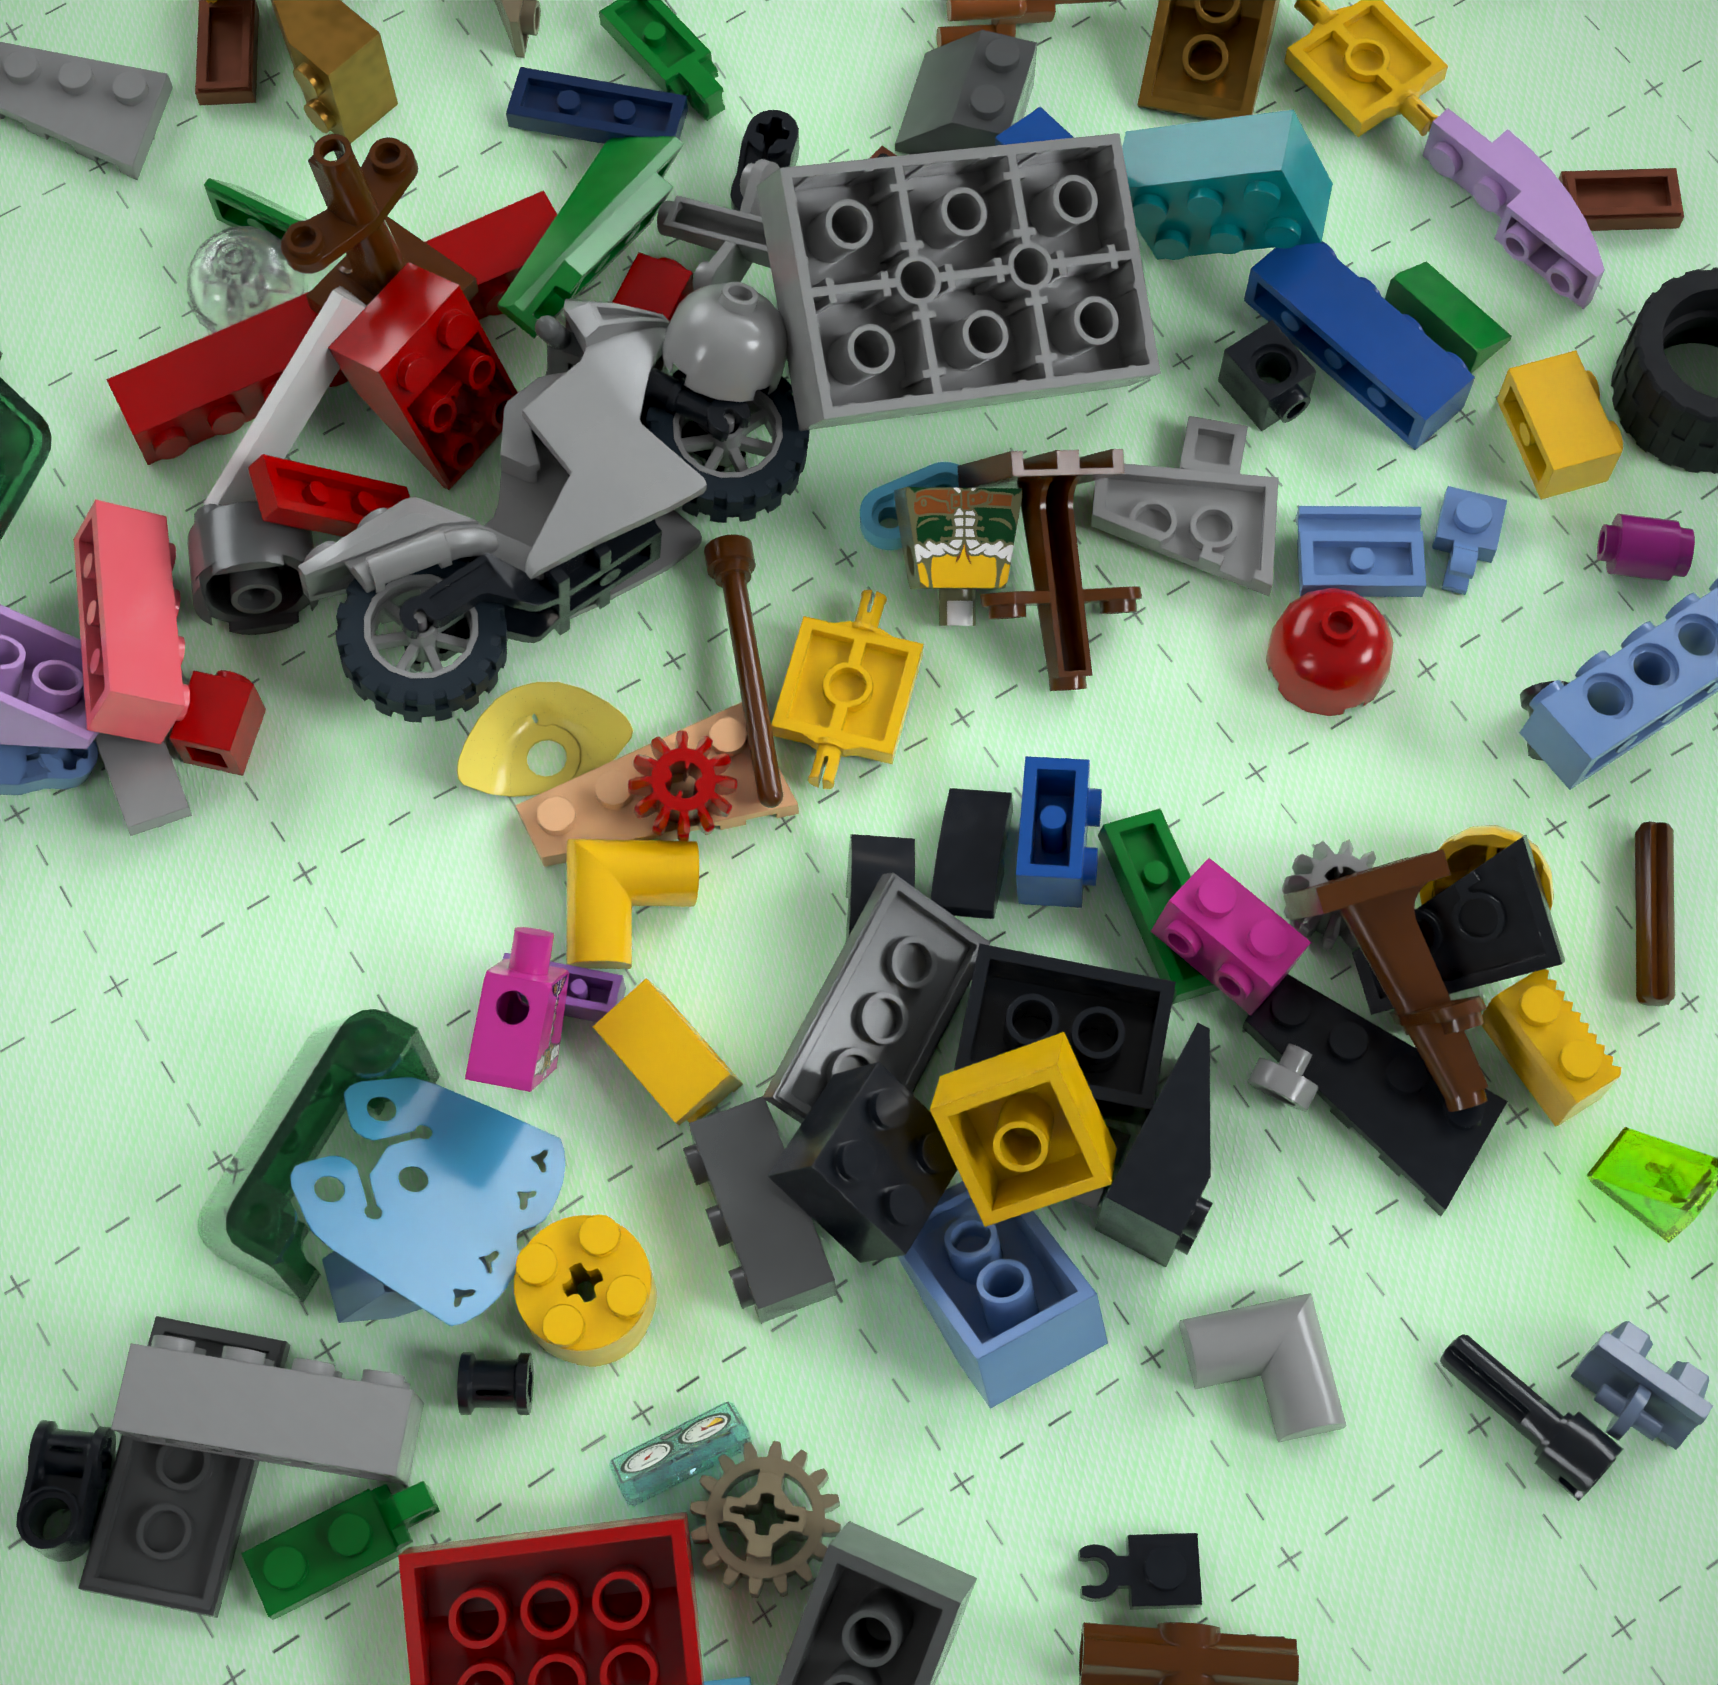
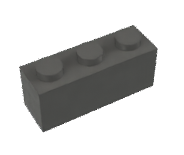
M763 1096L689 1123L693 1145L683 1148L695 1185L698 1186L708 1182L716 1205L705 1209L718 1247L731 1243L739 1267L729 1270L728 1273L741 1309L754 1305L761 1324L836 1295L835 1278L812 1218L768 1177V1174L785 1148L768 1104L762 1098Z

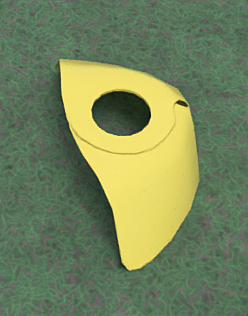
M535 682L515 687L496 698L476 721L464 742L458 759V779L465 786L491 795L516 797L541 794L613 761L632 738L633 728L623 713L609 702L583 688L561 682ZM533 714H535L538 719L537 723H535L532 718ZM548 740L560 744L564 748L567 757L565 766L560 772L552 776H541L530 770L527 764V755L535 744Z

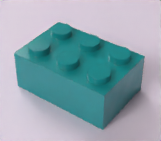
M1294 109L1125 132L1122 150L1135 226L1157 260H1180L1189 256L1217 253L1236 254L1246 250L1274 247L1286 249L1296 245L1322 243L1333 183Z

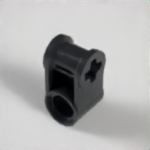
M41 1420L33 1433L28 1455V1472L20 1507L17 1512L16 1527L20 1537L29 1546L48 1559L57 1562L72 1561L82 1556L90 1548L102 1506L105 1487L109 1481L115 1460L116 1434L114 1430H111V1427L99 1426L93 1433L59 1429L56 1421ZM60 1509H69L71 1519L66 1531L55 1539L45 1540L43 1534L47 1519Z

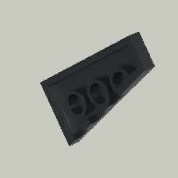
M1289 974L1285 976L1251 1016H1247L1242 1027L1278 1063L1289 1043L1311 1053L1312 1057L1302 1076L1319 1087L1316 1093L1331 1107L1330 1112L1348 1129L1353 1127L1380 1153L1378 1158L1398 1177L1402 1174L1425 1196L1423 1201L1440 1217L1446 1211L1508 1102L1488 1089H1484L1487 1102L1471 1108L1448 1112L1442 1093L1415 1047Z

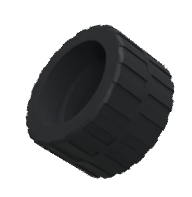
M1713 267L1711 270L1696 269L1685 272V275L1678 278L1673 277L1663 283L1657 292H1652L1638 314L1616 361L1617 365L1612 374L1611 387H1613V407L1619 414L1620 424L1625 432L1635 439L1636 445L1643 451L1659 458L1658 461L1684 468L1688 472L1699 473L1703 471L1716 474L1718 473V398L1703 394L1685 383L1672 369L1664 351L1672 346L1688 343L1706 344L1718 348V267Z

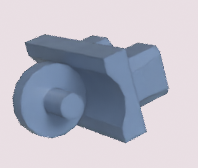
M1624 1321L1611 1334L1605 1331L1579 1361L1571 1377L1596 1395L1593 1400L1614 1414L1605 1433L1615 1440L1619 1441L1630 1427H1633L1651 1441L1658 1437L1677 1450L1694 1428L1706 1420L1714 1406L1704 1399L1710 1381L1709 1376L1691 1363L1676 1361L1667 1372L1663 1371L1646 1359L1653 1346L1650 1335L1630 1321Z

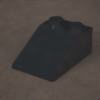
M1200 1023L1196 1024L1104 1198L1095 1227L1096 1231L1164 1267H1167L1175 1249L1188 1255L1213 1202L1202 1197L1211 1177L1210 1028Z

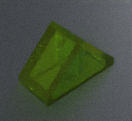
M1624 1127L1586 1176L1599 1190L1666 1242L1670 1243L1697 1218L1717 1192L1718 1158Z

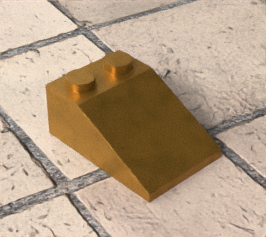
M271 0L294 67V78L300 85L306 101L304 111L316 128L323 133L332 131L334 134L342 135L352 143L398 105L379 31L341 0Z
M1159 0L1137 104L1138 107L1210 120L1253 115L1280 0Z

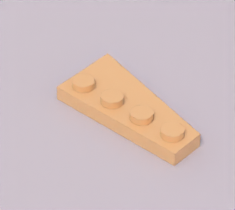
M742 702L679 730L687 732L689 737L687 748L696 750L699 741L704 736L711 738L713 744L707 757L709 760L725 753L731 758L730 766L720 775L736 778L738 781L737 791L729 795L720 796L728 800L732 805V811L728 817H720L709 812L714 825L720 826V830L746 825V820L773 814H776L777 818L799 814L798 803L780 769L783 789L782 802L774 808H767L760 803ZM677 732L662 738L670 750L675 749ZM651 743L515 805L518 815L544 867L567 862L568 839H658L664 841L678 839V823L671 821L661 836L652 832L653 824L659 813L655 812L648 817L637 818L634 813V807L647 796H636L628 792V781L635 777L644 776L633 766L636 755H646L657 760L652 752ZM683 774L672 776L671 790L669 792L677 796L681 790L682 798L692 797L696 780L688 776L684 782ZM695 821L690 822V832L700 830Z

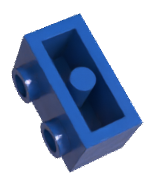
M1025 756L1016 865L1018 904L1082 908L1084 886H1096L1098 848L1087 847L1088 826L1100 827L1102 789L1090 788L1089 759Z

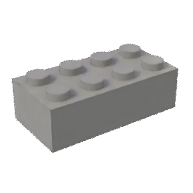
M154 1335L151 1346L130 1343L111 1430L139 1442L408 1486L424 1402L414 1390L410 1389L411 1384L404 1382L405 1376L363 1369L361 1381L342 1378V1372L335 1370L334 1364L305 1358H293L291 1369L274 1367L275 1361L265 1359V1353L231 1346L223 1347L221 1358L206 1356L207 1350L195 1347L196 1342L166 1335Z

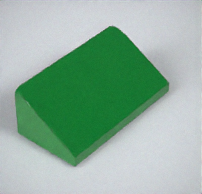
M208 178L204 183L217 220L281 250V240L287 229L298 221L308 220V218L241 186Z
M1427 261L1399 272L1390 280L1385 300L1401 314L1413 317L1421 325L1424 333L1443 350L1452 352L1461 358L1470 373H1473L1511 340L1512 335Z

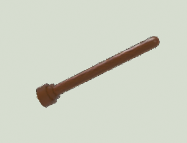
M736 534L723 535L708 542L704 548L707 573L715 580L717 586L723 588L758 799L763 806L774 808L783 800V789L747 583L752 577L751 573L756 567L751 540L745 536Z

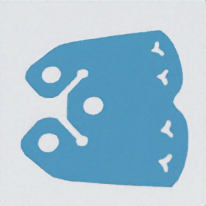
M400 1077L361 1081L350 1085L344 1092V1102L350 1126L358 1135L375 1141L415 1131L419 1125L430 1128L432 1136L429 1139L416 1138L389 1145L369 1175L376 1206L382 1211V1215L378 1219H371L364 1213L367 1202L358 1169L350 1160L341 1156H327L295 1166L290 1175L291 1188L312 1233L331 1250L450 1327L464 1324L479 1316L495 1303L513 1279L516 1271V1260L519 1255L517 1234L542 1223L552 1211L563 1184L566 1166L565 1151L561 1139L490 1106L440 1085L417 1078ZM376 1097L387 1098L395 1105L396 1114L388 1121L375 1120L367 1111L368 1102ZM546 1150L548 1154L543 1159L546 1171L541 1172L539 1166L531 1157L537 1156ZM406 1167L421 1169L428 1178L427 1186L419 1192L406 1190L399 1182L398 1176L400 1171ZM322 1177L336 1178L344 1186V1195L335 1202L323 1201L315 1193V1182ZM535 1191L537 1194L534 1197L528 1198L526 1209H520V1198L517 1192L529 1193ZM497 1251L499 1256L491 1262L492 1272L487 1273L485 1265L479 1258ZM453 1289L464 1291L471 1289L475 1291L472 1296L463 1297L458 1307L454 1306L455 1294Z

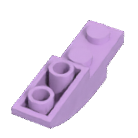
M1447 108L1432 122L1422 156L1430 162L1436 172L1444 177L1451 178L1470 193L1483 209L1494 212L1501 218L1494 239L1503 246L1513 259L1527 264L1547 280L1550 287L1557 294L1568 297L1579 307L1585 309L1591 303L1605 269L1597 243L1587 221L1570 193L1534 151L1510 130H1505L1496 140L1491 142Z

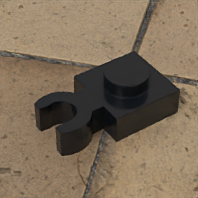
M1198 1533L1127 1535L1126 1556H1117L1108 1547L1098 1544L1084 1546L1078 1551V1561H1097L1104 1566L1107 1573L1106 1581L1098 1586H1081L1080 1598L1083 1600L1100 1602L1112 1596L1116 1589H1128L1130 1610L1200 1608L1202 1606Z

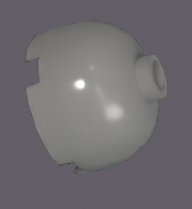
M741 282L703 286L685 297L673 314L662 346L664 365L671 373L673 364H675L680 371L687 375L684 385L694 392L717 400L734 402L754 400L756 390L765 389L769 386V395L777 389L787 360V333L780 312L753 287Z

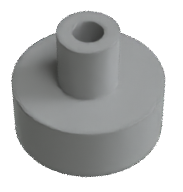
M1290 1043L1279 1063L1259 1058L1247 1081L1251 1086L1264 1094L1304 1112H1307L1319 1088L1315 1083L1302 1076L1312 1054Z

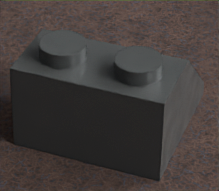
M980 30L926 52L895 142V151L906 154H919L995 146V137L1024 118L1034 86L1037 42Z

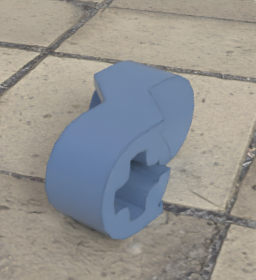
M93 740L87 749L0 744V795L18 796L42 789H71L78 787L87 780L97 763L99 752L96 741Z

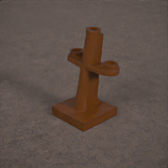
M328 134L321 137L315 143L313 155L308 159V163L327 209L306 221H298L292 224L282 237L281 251L292 269L305 274L322 271L345 253L346 256L306 295L310 309L319 314L331 292L339 286L351 292L368 306L408 262L458 284L468 302L479 292L474 276L388 217L418 173L417 160L412 149L407 144L392 137L379 139L373 143L360 167L353 153L351 143L346 137L339 134ZM332 151H334L337 158L335 161L324 159Z
M1079 449L1054 450L1023 459V451H1009L957 466L959 488H1022L1021 512L1034 591L981 594L982 608H988L989 620L1024 618L1026 617V606H1037L1050 691L1087 689L1086 676H1093L1084 604L1099 603L1100 614L1137 612L1136 600L1142 599L1140 586L1083 589L1073 509L1074 493L1076 486L1079 484L1125 474L1123 449H1109L1079 457Z
M1441 849L1410 858H1403L1283 895L1290 920L1322 915L1336 910L1340 911L1395 1009L1389 1012L1395 1024L1403 1026L1405 1034L1410 1036L1442 1093L1448 1112L1471 1108L1487 1102L1484 1089L1489 1087L1464 1031L1484 1024L1481 1011L1487 1009L1480 995L1456 1000L1450 999L1415 917V901L1423 886L1430 881L1451 875L1444 850Z

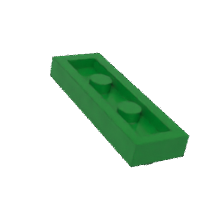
M1161 808L1103 824L1097 836L1160 979L1176 982L1172 1005L1218 991L1219 989L1151 932L1169 900L1191 877Z

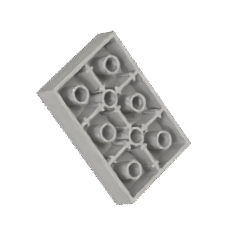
M1120 133L782 167L756 186L778 311L783 318L787 333L786 357L800 431L1127 387L1161 374Z

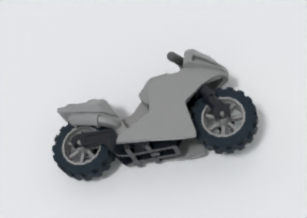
M565 299L564 316L566 317V328L550 315L540 317L535 324L536 334L547 344V371L545 376L535 379L507 401L504 407L500 451L501 478L499 501L493 518L485 525H481L479 521L421 498L410 497L389 509L379 508L372 511L360 521L356 530L337 542L326 541L310 551L304 562L298 566L303 592L310 602L347 594V600L345 603L340 602L337 609L336 620L338 626L335 632L343 672L346 678L352 681L354 691L364 701L367 699L373 701L377 711L390 717L395 712L403 715L404 721L422 723V717L435 716V722L452 718L453 711L463 708L464 712L472 709L479 703V696L484 691L489 694L498 682V672L500 668L504 669L507 660L508 639L525 643H536L546 637L553 629L561 636L570 630V619L596 607L602 609L610 604V600L668 571L696 550L702 543L700 531L674 509L682 506V510L692 516L697 517L700 512L710 515V521L727 523V517H739L740 522L755 519L756 513L763 509L767 513L775 510L781 505L782 496L784 494L790 496L796 489L799 476L804 471L810 430H799L794 396L792 395V385L782 376L775 391L768 395L769 386L765 389L756 390L754 400L746 402L717 400L694 392L684 385L687 376L679 369L672 376L664 372L666 366L664 365L662 346L670 323L664 315L613 302ZM764 424L771 436L772 443L747 437L746 435ZM746 452L765 457L758 465L748 468L745 463ZM689 454H691V455H693V456H695V457H697V458L703 460V465H704V466H702L699 462H697V461H696L693 457H691ZM733 465L736 471L725 472V467H730ZM395 621L403 630L376 635L380 623L386 624ZM402 646L405 649L396 667L384 659L378 651ZM462 653L451 665L442 666L440 661H446L455 654ZM425 662L429 663L432 672H421L424 669ZM410 668H412L416 672L412 673L409 672Z

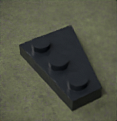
M1527 834L1415 909L1416 921L1448 994L1562 965L1566 961ZM1359 947L1352 952L1370 1014L1373 1015L1394 1009Z

